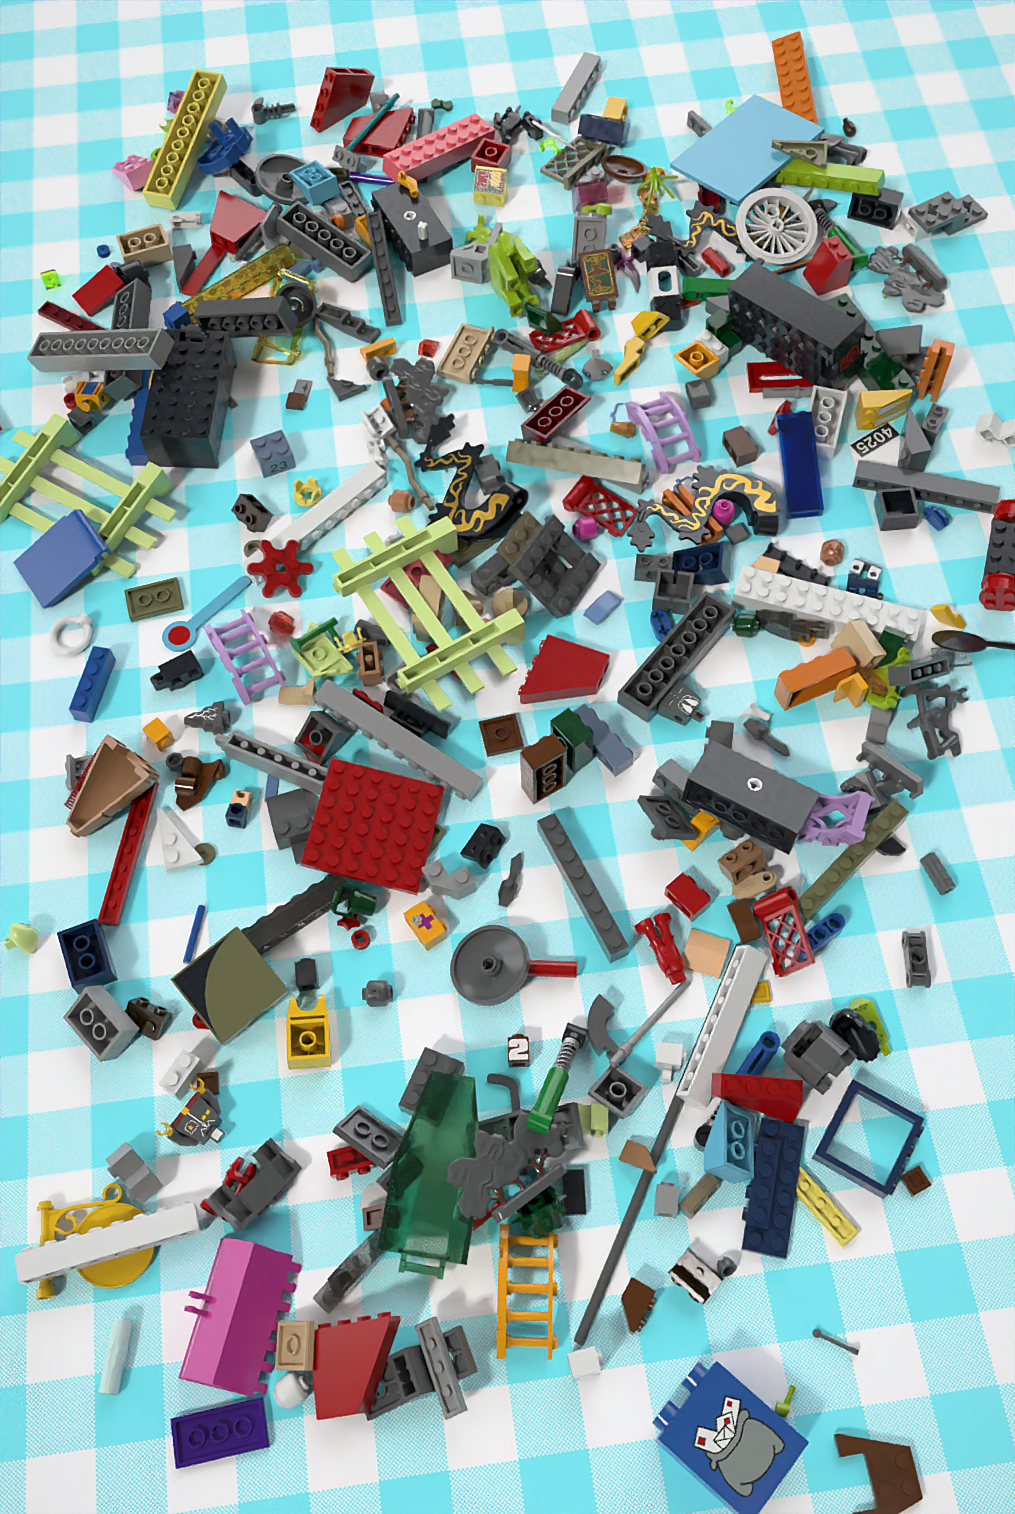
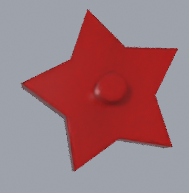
M354 914L353 918L342 916L337 921V925L344 927L348 932L351 928L360 927V922L357 920V914Z

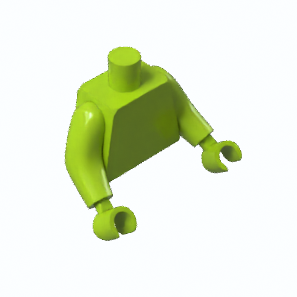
M902 647L894 661L869 670L867 679L864 681L869 686L865 701L870 706H875L884 711L890 708L895 709L897 699L901 697L899 695L901 686L889 685L887 677L888 667L910 661L911 657L908 654L911 653V650Z

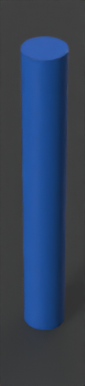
M198 905L183 958V963L190 964L206 908L203 905Z

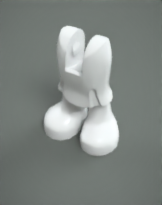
M105 370L81 371L63 376L64 391L66 393H74L77 382H104Z

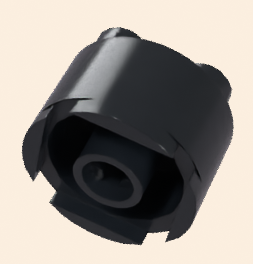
M138 258L116 267L117 276L126 286L138 278L151 288L148 277H150L149 272L146 268L142 267Z

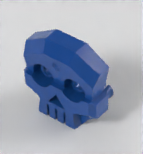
M233 117L225 122L229 129L224 132L216 121L208 125V128L216 138L196 162L205 175L225 172L238 163L240 157L245 156L250 149V142L253 140L252 136L245 126L239 127Z

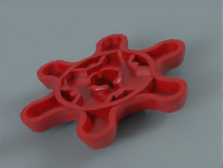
M293 539L289 540L286 546L279 550L275 549L269 540L260 541L259 549L263 553V560L259 563H249L246 570L252 576L260 575L264 578L265 585L261 591L262 595L265 598H272L277 589L284 588L291 597H300L302 589L298 585L297 579L301 575L312 574L314 566L310 562H300L296 559V552L299 549L298 542ZM284 564L286 570L278 572L276 565Z

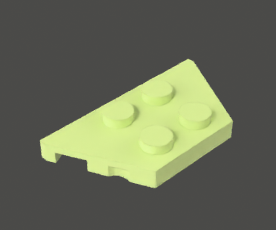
M311 621L309 623V628L305 634L303 633L302 636L316 629L318 626L313 621ZM324 633L306 642L301 647V653H297L295 650L292 651L293 656L315 680L354 672V667L340 651L338 652L337 648Z

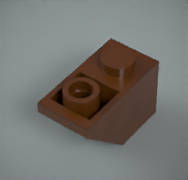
M631 1277L620 1298L627 1328L631 1335H634L635 1331L641 1332L646 1322V1319L642 1317L646 1310L651 1312L657 1300L653 1297L656 1292L655 1290Z

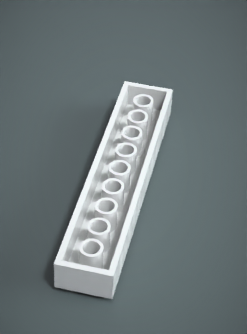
M742 565L731 604L733 607L837 634L845 628L844 625L848 621L863 619L878 641L887 625L907 633L905 639L908 640L905 648L911 650V652L917 639L923 614L921 610Z

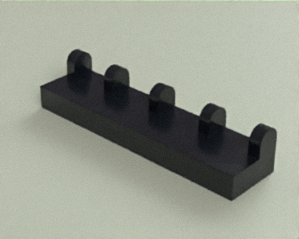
M772 542L768 544L767 550L761 555L780 561L778 572L785 576L827 587L831 584L832 578L830 576L824 577L818 573V569L809 568L803 564V560L794 559L788 555V551L784 550L782 552L774 547Z

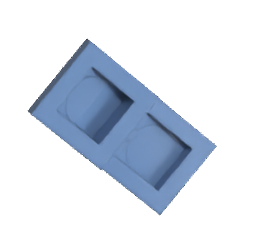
M607 590L585 610L583 615L598 625L608 618L609 612L621 604L622 599Z

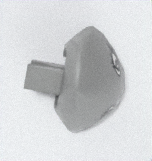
M599 349L592 350V357L584 364L582 373L593 381H600L611 373L613 366L601 358Z

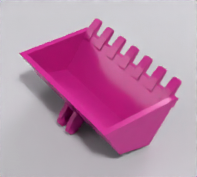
M226 1237L220 1239L204 1294L190 1291L188 1295L192 1299L202 1300L199 1309L191 1305H186L184 1308L185 1312L195 1314L197 1317L178 1379L253 1397L254 1392L266 1394L268 1385L258 1382L260 1371L272 1373L274 1364L263 1360L266 1350L276 1353L277 1343L269 1341L272 1330L277 1332L278 1321L275 1320L277 1311L288 1313L291 1307L290 1303L281 1301L283 1291L294 1293L296 1289V1284L286 1281L288 1273L290 1271L299 1274L302 1268L301 1264L292 1261L293 1255L253 1242Z

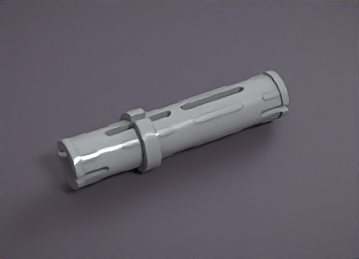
M814 386L763 388L762 397L763 399L811 397Z

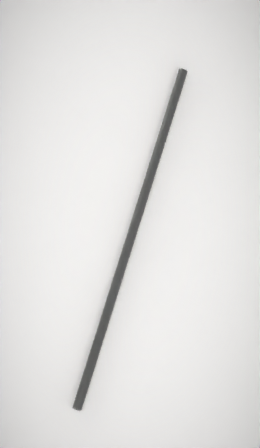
M735 945L650 1152L655 1167H657L683 1103V1099L676 1096V1093L737 946L743 945ZM643 1170L574 1337L573 1341L581 1346L585 1344L653 1173Z

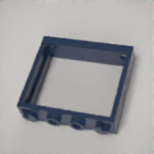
M852 1079L812 1159L884 1199L888 1194L892 1196L897 1187L894 1181L897 1175L901 1177L906 1168V1164L903 1162L906 1156L911 1157L916 1147L913 1145L915 1137L920 1138L925 1128L922 1126L924 1118ZM855 1093L913 1124L884 1185L826 1153Z

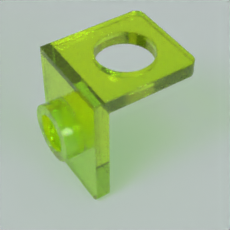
M56 269L40 273L46 290L62 286Z

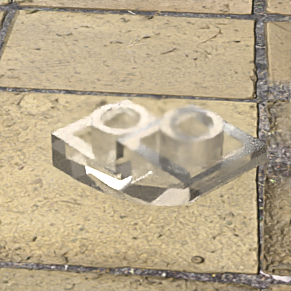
M942 647L931 648L932 656L949 655V667L972 665L971 653L951 651Z

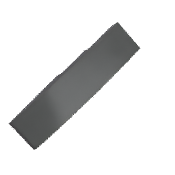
M324 302L316 310L315 316L358 340L373 344L381 335L380 329L366 325L364 319L351 316L350 310Z

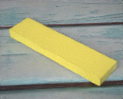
M799 1166L796 1196L843 1248L859 1231L806 1171Z

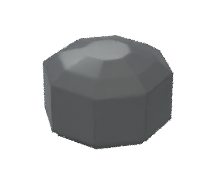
M173 752L168 755L165 763L170 771L179 772L182 770L184 758L181 753Z

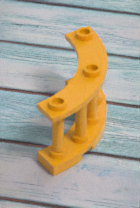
M500 1224L497 1290V1359H506V1349H511V1346L548 1347V1360H552V1350H557V1335H552L553 1296L558 1294V1282H553V1248H558V1234H553L554 1230L549 1233V1236L533 1239L532 1236L513 1235V1233H509V1224ZM513 1245L549 1246V1257H513L512 1254H508L509 1247H513ZM512 1266L549 1267L548 1284L512 1283V1281H508V1268H512ZM512 1293L548 1294V1312L511 1311V1308H507V1295H512ZM511 1321L548 1322V1337H511V1334H507V1323H511Z

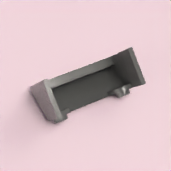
M923 325L877 330L875 339L893 362L914 373V376L919 377L921 369H925L922 368L924 359L929 357L926 356L929 346L921 347Z

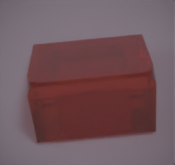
M424 338L419 343L418 355L433 358L439 342Z

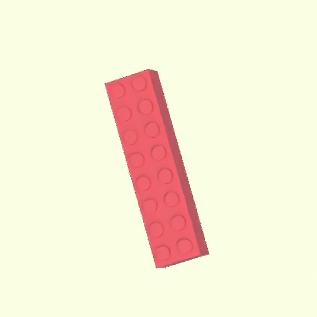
M473 113L383 155L382 171L396 183L398 182V173L401 171L419 181L471 156L483 137L494 140L496 129L478 114Z

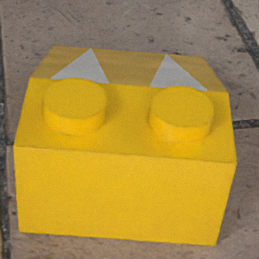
M912 389L861 391L854 413L857 430H873L905 415L913 392Z

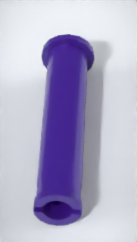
M352 171L349 175V180H352V182L384 186L396 183L389 176Z

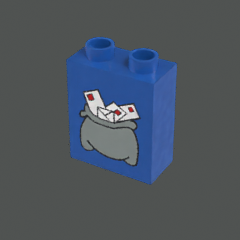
M698 1361L681 1383L690 1392V1395L681 1407L678 1408L669 1400L653 1420L652 1424L661 1431L655 1442L733 1514H759L807 1447L809 1441L718 1361L714 1362L709 1369Z

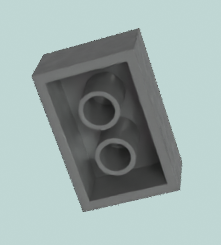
M425 1046L398 1104L400 1111L440 1127L464 1073V1062Z

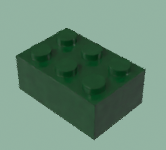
M567 708L550 720V735L554 733L567 750L566 765L575 774L592 762L594 732L590 726L584 725L578 713L572 712L570 708Z

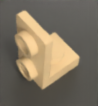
M307 678V683L303 687H280L278 703L315 706L316 699L314 695L318 691L315 679Z

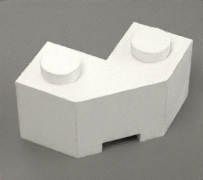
M995 411L980 415L977 420L975 433L984 443L990 444L995 442L1001 444V447L1004 448L1014 447L1015 418L1003 422Z

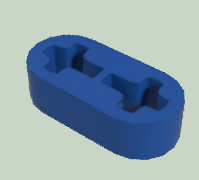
M655 609L651 612L650 624L656 639L661 642L672 630L665 611ZM656 616L661 618V623H659L658 619L655 618ZM661 629H663L664 633H667V635L664 636V634L661 633Z

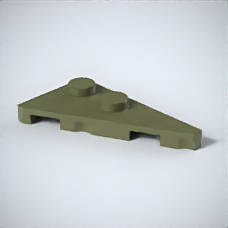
M772 140L771 148L819 168L826 169L828 141Z

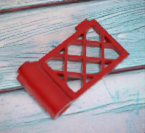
M582 309L573 318L562 321V329L556 334L548 336L534 330L528 336L536 349L547 354L585 339L591 342L595 341L600 337L601 331L589 311ZM562 332L568 333L567 335H561ZM542 345H546V346H547V347H545V348L540 349V347H541Z
M586 475L580 477L562 500L566 511H577L585 517L594 518L600 526L608 530L607 533L616 538L617 536H623L639 514L636 512L637 508L599 487L592 478ZM595 492L603 495V499L594 500L593 495ZM608 502H615L618 507L609 508ZM605 503L606 509L597 510L596 504ZM586 505H593L594 511H587L583 508ZM629 510L633 515L624 517L623 511ZM620 512L621 518L612 519L611 513ZM608 514V520H602L598 515ZM622 522L623 528L621 531L615 528L613 523Z
M786 886L755 901L752 908L754 915L761 919L774 960L771 964L775 975H778L780 978L816 963L797 907L798 896L791 886ZM790 912L794 916L792 925L785 922L787 914ZM773 920L779 922L775 932L771 931L769 922ZM783 925L790 928L787 938L780 935ZM794 931L800 934L798 944L791 941ZM778 938L785 941L782 951L777 950L776 947ZM789 944L796 947L793 958L786 954ZM801 950L805 951L808 959L803 963L797 960ZM784 957L791 960L789 968L785 971L782 966Z

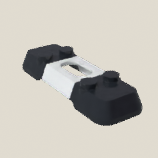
M671 241L651 243L645 250L650 311L660 312L670 318L658 332L678 331L684 327L685 319L677 247ZM662 271H667L671 274L672 289L668 292H663L659 289L658 274Z

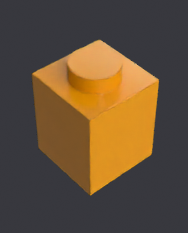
M158 717L142 728L146 737L159 751L168 748L175 741L171 731Z

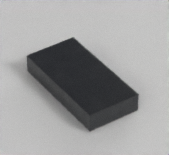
M584 1169L567 1170L562 1176L563 1195H567L563 1199L564 1208H566L564 1216L586 1215Z

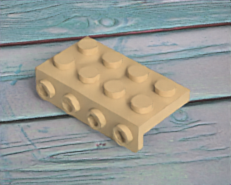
M461 323L436 369V375L470 385L477 376L479 366L483 365L485 355L489 354L491 344L495 342L493 339L495 327L490 326L489 330Z

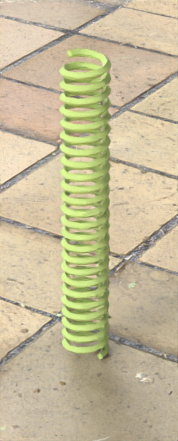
M585 340L568 345L554 355V357L550 358V360H554L553 362H556V364L563 362L576 350L582 348L586 344ZM537 368L534 371V373L537 372V375L539 377L544 376V374L546 375L547 373L546 371L540 368Z

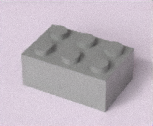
M102 985L85 987L63 1016L64 1020L100 1062L116 1059L139 1030V1027Z

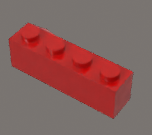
M712 1073L711 1095L793 1124L802 1104L803 1080Z

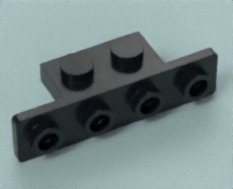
M391 690L386 691L383 705L394 711L389 717L391 720L419 738H422L429 731L444 739L448 737L451 727L450 722Z

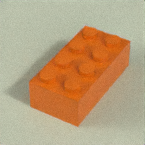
M846 647L834 649L827 655L817 656L808 663L803 662L797 665L796 668L780 672L773 694L783 710L786 711L836 690L840 681L854 674L857 664Z

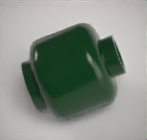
M739 613L737 617L733 618L732 631L738 637L753 638L756 632L760 631L761 623L757 621V617L754 614Z

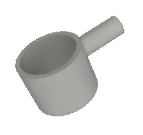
M385 90L369 93L373 114L377 113L389 98V95L385 94Z

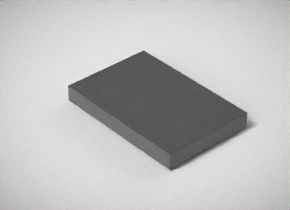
M360 1105L344 1117L332 1131L383 1170L407 1148L410 1142Z

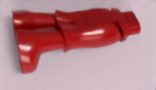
M660 913L654 916L653 921L651 918H646L636 924L635 930L639 935H646L661 971L665 974L666 978H669L671 985H675L687 980L684 974L686 969L682 956L675 944L674 935L670 931L669 924L672 921L670 913ZM654 923L662 935L660 938L657 936Z

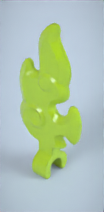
M478 214L477 226L473 227L474 231H467V242L476 238L477 240L472 243L486 244L487 239H490L491 229L484 226V214Z

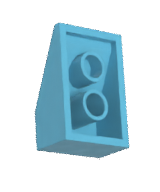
M317 160L289 172L304 197L313 206L320 205L324 201L333 199L336 195L341 194L336 176Z
M721 1102L704 1148L705 1172L733 1184L754 1179V1115L726 1102Z

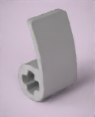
M875 706L872 707L865 740L879 744L885 743L887 727L892 715L891 709L884 711Z

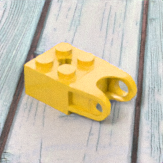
M319 994L316 1007L310 1011L301 1010L297 1006L295 996H290L286 1021L287 1064L289 1070L331 1067L330 1025L324 994Z

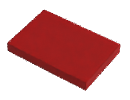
M107 264L71 296L86 314L92 317L115 296V293L126 285Z

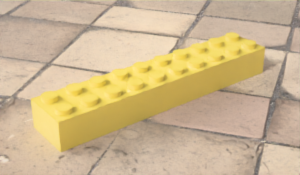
M201 69L194 70L142 194L148 205L177 210L210 131L208 125L214 121L228 88L223 73Z

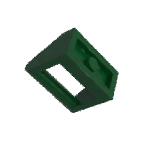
M529 302L525 303L529 327L548 336H552L562 329L561 322L551 312Z

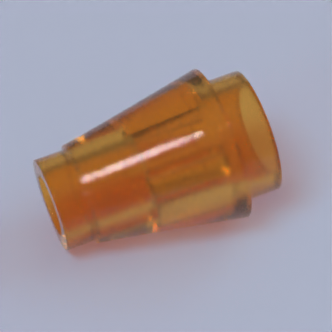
M611 422L610 432L627 439L633 438L636 433V424L632 422Z

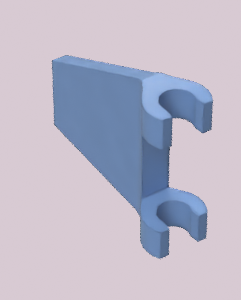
M317 259L312 261H278L269 272L287 281L308 286L303 282L306 279L304 276L311 269L316 273H320L323 268L319 267L321 261Z

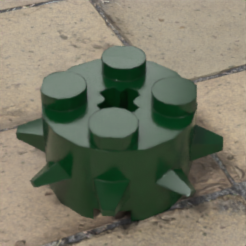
M551 1185L515 1211L518 1217L511 1224L520 1222L523 1230L527 1234L532 1235L533 1239L542 1238L554 1229L563 1227L566 1208L562 1207L560 1201L567 1195L557 1196L555 1189Z

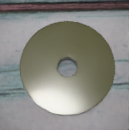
M200 843L194 847L204 860V863L198 865L205 866L213 862L216 852L211 844Z

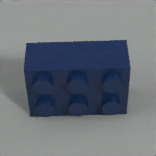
M588 113L581 114L577 134L581 135L583 139L596 138L597 142L605 143L611 141V145L619 146L627 142L631 123Z
M96 918L57 932L70 983L78 995L82 993L85 987L104 986L118 980L103 927Z

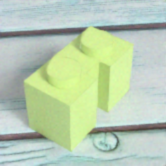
M578 1103L582 1134H590L592 1138H602L603 1135H607L608 1109L602 1104L591 1103V1105H582V1103Z

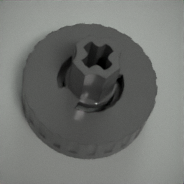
M296 282L287 283L277 291L275 297L284 296L290 307L295 308L293 312L298 319L296 328L298 329L309 324L317 310V301L313 292L307 286Z

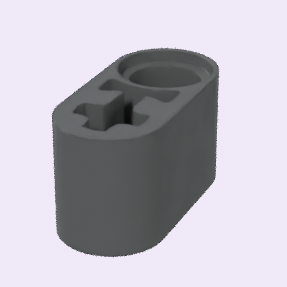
M703 379L685 383L686 394L693 410L711 406L710 395Z

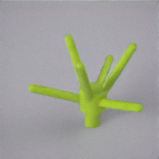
M656 166L650 167V179L637 188L640 190L651 183L647 206H650L653 187L655 193L659 192L660 197L663 196L660 185L674 199L673 194L661 179H677L678 175H660V173H657Z

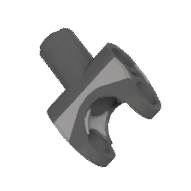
M872 771L857 774L840 785L842 792L863 791L875 798V802L869 807L867 816L882 812L889 805L886 797L903 792L904 790L899 791L896 788L898 783L891 778L887 781L884 779L877 781Z

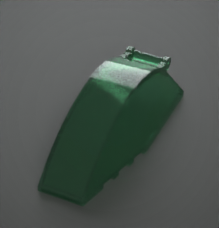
M431 1070L416 1109L413 1111L412 1118L393 1158L377 1250L401 1253L399 1273L409 1271L437 1276V1279L443 1280L447 1262L467 1265L475 1219L473 1216L466 1218L459 1208L458 1203L464 1189L462 1187L457 1188L453 1184L448 1183L447 1176L449 1173L447 1169L451 1162L462 1156L465 1158H476L477 1153L473 1144L479 1130L475 1077ZM408 1255L440 1260L439 1267L407 1262Z

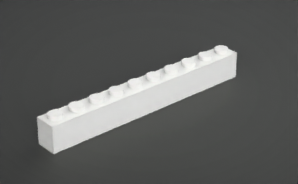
M371 460L270 540L272 546L280 550L286 546L287 541L293 539L299 544L296 555L307 549L312 542L318 540L322 534L332 529L337 522L344 519L352 510L357 509L361 503L371 498L376 491L383 488L388 483L386 471ZM260 549L240 564L243 574L249 577L256 586L265 582L264 578L260 575L252 576L248 574L246 569L249 563H259L263 560V553ZM284 564L276 565V570L279 571Z

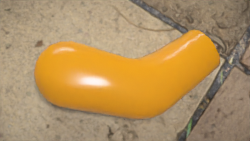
M399 172L398 182L410 190L411 197L416 198L418 196L417 181L407 176L405 172Z

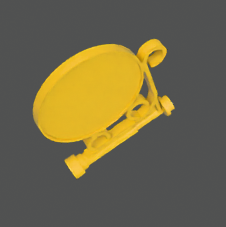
M116 1183L108 1184L104 1188L102 1196L107 1201L72 1205L55 1210L52 1201H40L39 1206L36 1207V1211L41 1212L40 1247L44 1246L45 1242L56 1240V1232L66 1237L76 1233L83 1235L89 1233L88 1230L92 1228H107L115 1221L124 1220V1222L133 1220L134 1216L144 1213L132 1205L119 1203L124 1193L123 1189ZM112 1188H117L119 1191L117 1198L108 1200V1191ZM99 1207L89 1213L80 1225L75 1217L66 1215L73 1210ZM64 1215H66L65 1218L67 1220H72L74 1224L73 1228L68 1232L57 1228ZM156 1246L78 1269L77 1271L82 1278L96 1287L104 1289L121 1288L133 1283L143 1275L154 1257ZM53 1277L40 1281L39 1287L36 1289L37 1300L55 1298V1287H52L51 1283Z

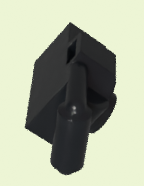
M526 111L521 119V126L526 130L527 135L531 139L534 138L537 141L544 138L543 130L532 123L534 120L542 125L541 120L535 119L534 115Z

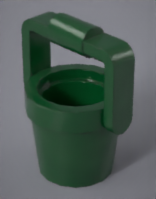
M340 882L337 891H334L331 902L333 903L332 912L349 918H353L354 914L372 916L376 908L377 897L360 891L361 886ZM343 886L353 888L348 899L347 913L336 911L341 900Z

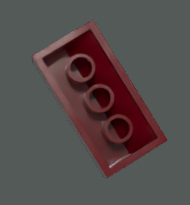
M565 385L520 425L523 439L531 444V441L541 442V444L546 442L591 400V397Z

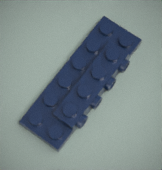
M761 1118L758 1142L754 1141V1155H756L754 1179H752L751 1185L746 1187L745 1198L749 1199L748 1207H743L741 1218L742 1221H745L742 1251L782 1260L787 1259L805 1126Z

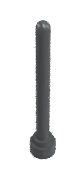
M274 201L272 204L277 205V210L280 215L283 211V207L278 202ZM260 225L235 255L234 259L236 261L241 260L262 233Z

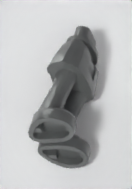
M823 134L821 136L822 141H828L827 155H837L844 158L846 165L857 166L858 162L863 163L867 157V148L846 143L843 136L835 134Z

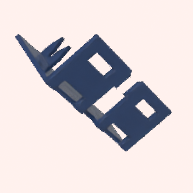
M848 574L847 592L860 594L859 588L865 589L863 595L877 597L879 581L857 579L858 575Z

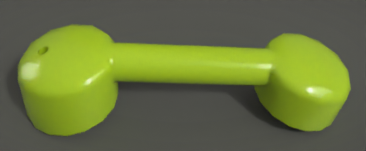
M607 203L586 205L581 208L580 212L612 215V206Z

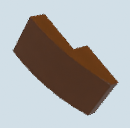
M746 898L726 905L741 944L762 937Z

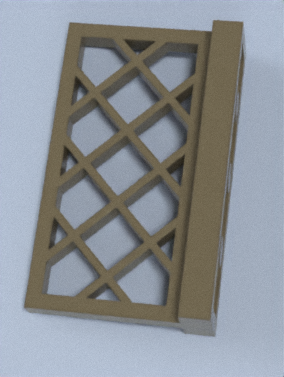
M578 135L569 143L576 149L569 146L564 147L540 168V173L564 184V189L569 191L579 179L586 176V173L593 166L597 167L602 162V159L607 157V144L602 142L598 145ZM579 142H581V143L584 144V145H577V146H576V144L579 143ZM577 150H585V152L577 153ZM569 151H575V153L566 154ZM576 158V160L567 161V159ZM565 159L564 162H557L558 160ZM564 166H566V169H558V170H557V167H564Z

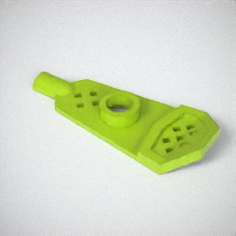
M859 997L851 1001L849 1008L862 1015L868 1024L874 1025L878 1039L881 1040L879 1048L884 1057L891 1054L892 1052L887 1045L889 1041L872 1000Z

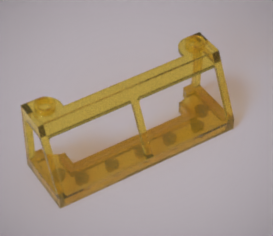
M279 267L268 293V297H275L280 289L284 274L307 283V287L314 295L317 293L315 289L316 282ZM303 327L295 328L289 350L268 342V337L261 333L256 338L251 361L293 366L295 360L298 361L301 356L300 347L298 346ZM265 346L288 355L287 361L259 359Z

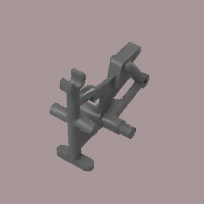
M917 683L901 690L900 696L902 698H906L911 694L916 695L919 713L906 726L910 730L920 727L929 760H934L937 756L944 755L945 751L949 748L953 757L961 754L959 735L949 730L948 716L953 709V699H956L961 704L969 700V698L962 696L967 691L966 688L950 691V686L945 684L938 689L920 688V685ZM938 697L945 698V707L941 709L937 706L926 711L925 699L927 702H931ZM935 728L940 729L939 736L942 739H944V741L941 744L939 742Z

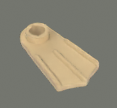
M771 870L750 875L736 886L732 884V895L738 900L746 898V901L775 886L777 876ZM767 876L771 877L768 881L764 880Z

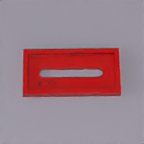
M778 362L746 363L749 393H762L763 388L814 386L803 377L799 379L761 380L759 378L762 376L797 375L790 369L784 368Z

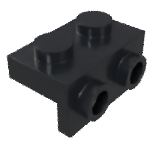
M480 823L460 854L463 858L475 861L481 868L486 869L506 841V838L498 827Z

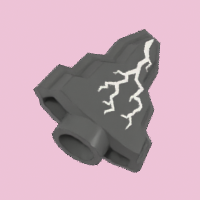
M224 701L213 702L212 706H206L200 712H193L185 716L184 724L192 728H202L205 732H212L214 735L218 733L224 735L225 725L231 724L230 711L225 710Z

